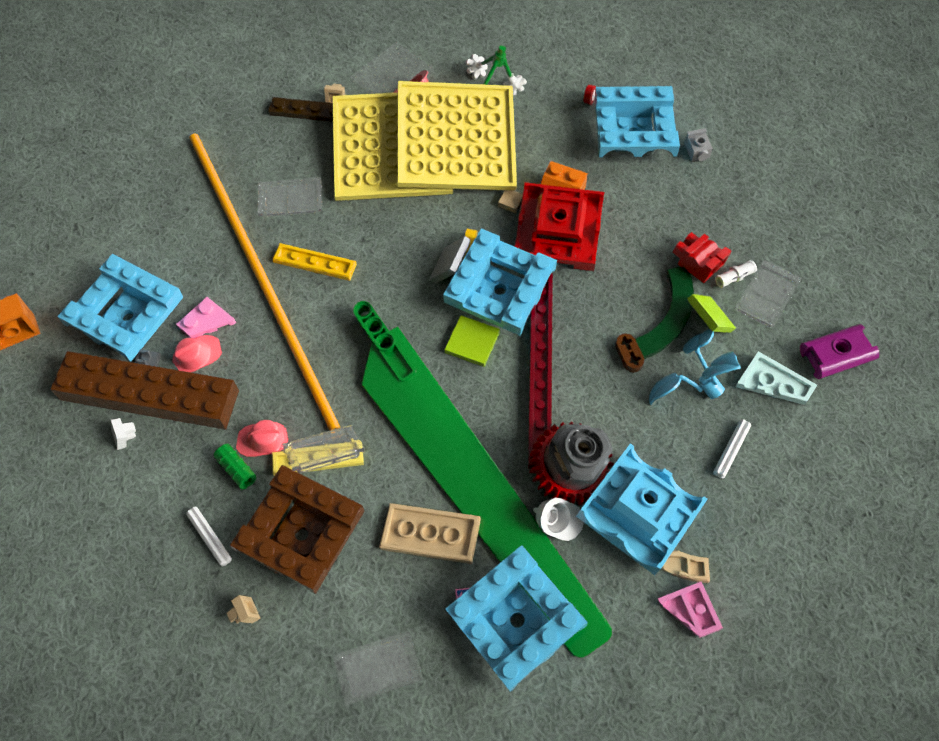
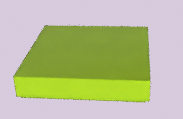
M692 294L688 298V302L711 331L731 333L736 329L711 297Z
M461 315L446 345L445 353L485 367L499 336L500 329Z

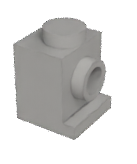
M706 128L687 132L684 145L691 161H704L711 156L713 148L707 137Z

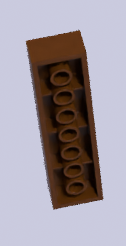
M69 351L66 352L50 389L61 401L224 430L227 429L239 393L234 380Z

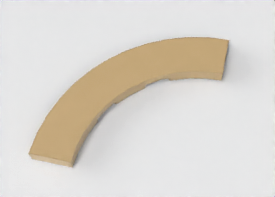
M673 550L661 570L682 579L702 583L710 582L709 561L705 557H697L679 550Z

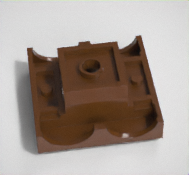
M281 465L269 484L271 488L247 526L243 525L230 546L235 552L255 559L276 574L284 575L316 594L362 517L364 508L363 505ZM293 501L294 505L271 540L269 537ZM307 530L309 534L305 540L299 541L296 539L298 531Z

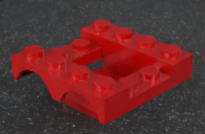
M525 182L515 247L533 255L539 252L556 259L557 263L574 265V269L594 271L605 192ZM563 213L566 217L559 220L554 215ZM537 234L574 238L578 240L577 243L542 239L537 238Z

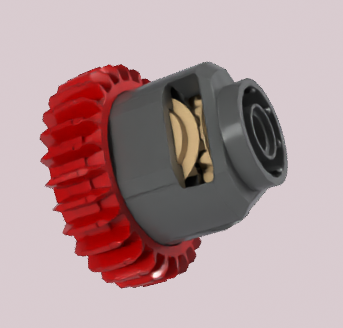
M562 422L559 428L554 424L550 430L547 428L543 435L540 434L537 441L532 446L533 450L529 454L533 458L528 463L534 466L530 469V473L537 474L533 478V482L540 481L537 489H546L545 497L551 493L553 495L552 499L561 498L565 501L568 500L572 504L576 500L578 506L584 503V500L587 502L608 474L609 469L613 467L614 463L609 462L613 455L611 454L613 449L609 437L602 429L582 425V423L573 424V422H570L569 424H564Z

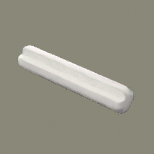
M744 419L739 421L713 471L715 476L721 479L725 478L751 427L750 422Z
M197 507L188 510L186 515L222 567L226 566L232 561V558Z

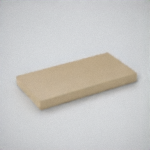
M390 503L379 548L391 552L472 564L481 518L475 515Z

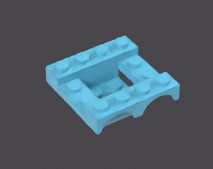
M672 86L596 87L594 100L599 157H603L606 153L613 150L615 152L630 151L634 157H642L646 152L654 151L655 149L668 150L673 154V157H677L680 143L678 131L675 128ZM652 112H653V121H654V130H655V131H653V127H652V118H651Z
M481 228L443 294L444 303L521 336L532 308L537 305L550 274L556 269L557 260L539 252L533 255L500 241V236ZM491 261L525 275L524 279L492 266ZM497 288H503L506 292L502 295H498L495 293V290Z
M112 254L99 268L102 274L77 303L71 300L57 317L65 326L71 325L77 328L99 345L105 344L113 348L131 362L182 300L183 295L179 288ZM122 287V294L102 317L97 315L118 289ZM126 314H133L130 320H123Z
M630 443L576 517L655 575L663 567L707 501V498L704 496L696 497L682 490L673 480L671 472L665 468L657 469L646 464L638 457L634 446ZM644 494L653 496L655 503L650 504L646 502Z
M522 545L446 608V611L510 692L531 671L547 661L568 639L587 626V621L571 602L569 603ZM516 614H520L525 618L524 624L519 628L511 625V618Z

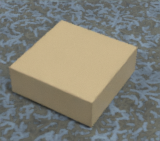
M505 190L498 202V207L516 213L522 203L523 194L513 190Z

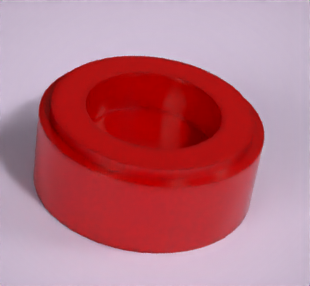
M588 85L586 87L583 97L585 104L592 105L596 86Z

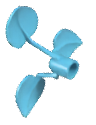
M710 328L703 333L691 338L683 347V352L686 354L695 350L704 368V372L699 379L700 385L683 375L678 376L676 373H672L654 385L649 395V403L652 405L655 400L675 390L681 380L697 388L699 392L704 390L710 399L719 397L725 388L716 378V375L740 369L737 356L734 352H727L714 359L711 366L708 367L700 353V347L707 345L714 336V331H711Z

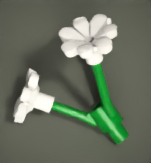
M499 46L495 54L485 60L483 57L473 54L471 59L465 61V64L470 66L466 69L467 73H473V79H477L479 76L484 77L486 75L485 70L487 69L486 64L492 61L493 65L483 85H488L496 67L504 66L508 74V81L504 82L503 85L513 86V95H516V90H524L522 85L526 84L527 81L521 75L515 77L511 73L507 64L505 46Z

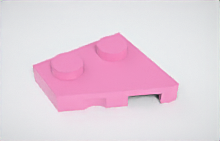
M206 297L176 325L188 337L197 338L205 333L218 331L217 328L228 324L230 326L234 325L236 321L216 303Z
M702 582L658 598L659 604L698 638L723 629Z

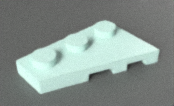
M759 351L736 385V387L803 405L806 404L817 386L815 383Z

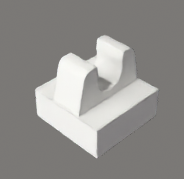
M120 418L111 420V432L117 450L127 447V440L136 437L134 423L122 424Z

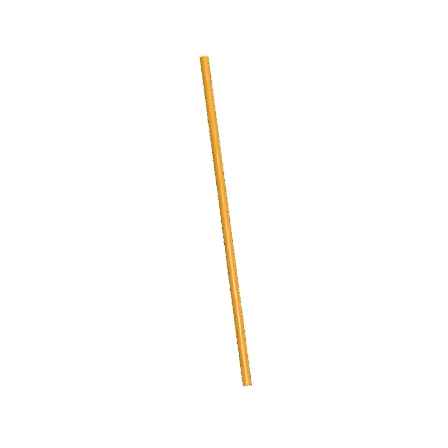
M198 134L190 135L189 139L319 410L330 432L333 433L335 428L339 430L341 427Z

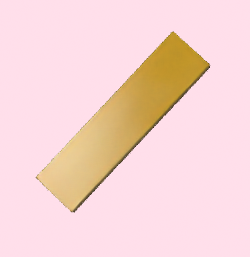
M282 243L279 244L273 257V262L348 281L351 280L357 265L356 261Z

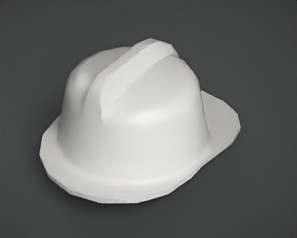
M553 498L546 500L538 508L533 509L536 513L538 526L546 534L566 541L572 540L577 537L583 528L584 522L576 517L580 508L563 499Z

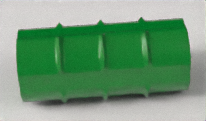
M224 444L214 452V458L241 490L248 488L256 481L257 477L250 469V466L243 461V458L237 454L230 444Z

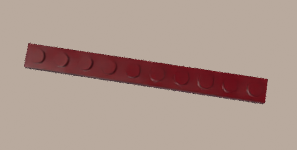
M553 273L550 274L543 288L540 300L531 310L528 463L533 458L529 454L533 450L534 442L537 441L540 434L543 435L545 429L548 428L550 430L552 427ZM528 464V469L534 467L533 465Z

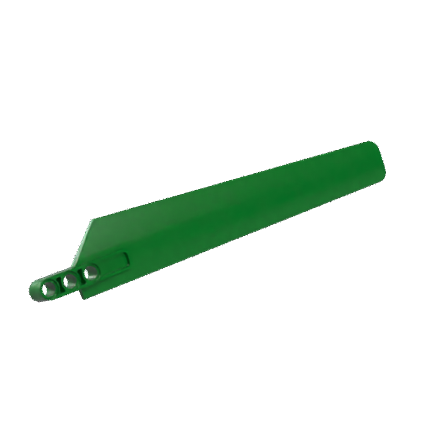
M360 301L355 304L353 308L354 315L372 342L362 387L462 514L480 516L481 521L478 535L501 563L522 545L569 603L571 602L587 621L585 628L578 631L564 643L570 653L578 658H584L594 652L612 636V628L544 531L538 526L532 514L399 327L389 331L369 302ZM363 312H369L367 315L361 316ZM376 327H379V328H380V329H379L378 331H376V332H371L372 329H374V328H376ZM391 343L388 348H382L384 344Z

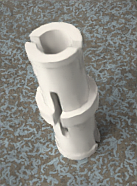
M751 260L740 266H733L729 271L715 277L718 287L723 288L732 282H739L743 277L755 273L757 266Z

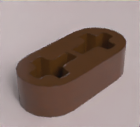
M627 333L619 335L615 347L624 367L629 372H639L643 367L644 357L635 338ZM622 341L630 343L628 349L625 345H622ZM631 355L634 361H638L637 365L630 363Z

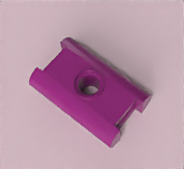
M857 324L800 344L801 356H807L815 369L813 374L815 378L822 379L879 358V349L877 346L872 347L863 333L865 329L863 325Z

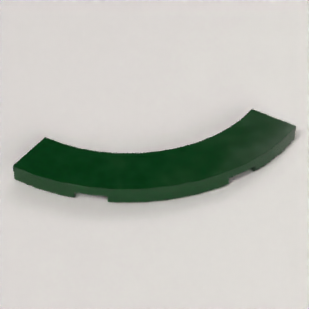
M678 266L667 270L666 274L672 292L670 309L656 328L635 339L644 359L664 350L666 346L677 339L688 322L692 311L688 298L694 294L691 274L685 267Z

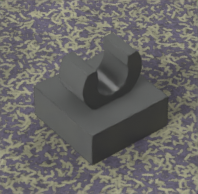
M140 349L136 355L135 363L158 367L161 355L159 352Z

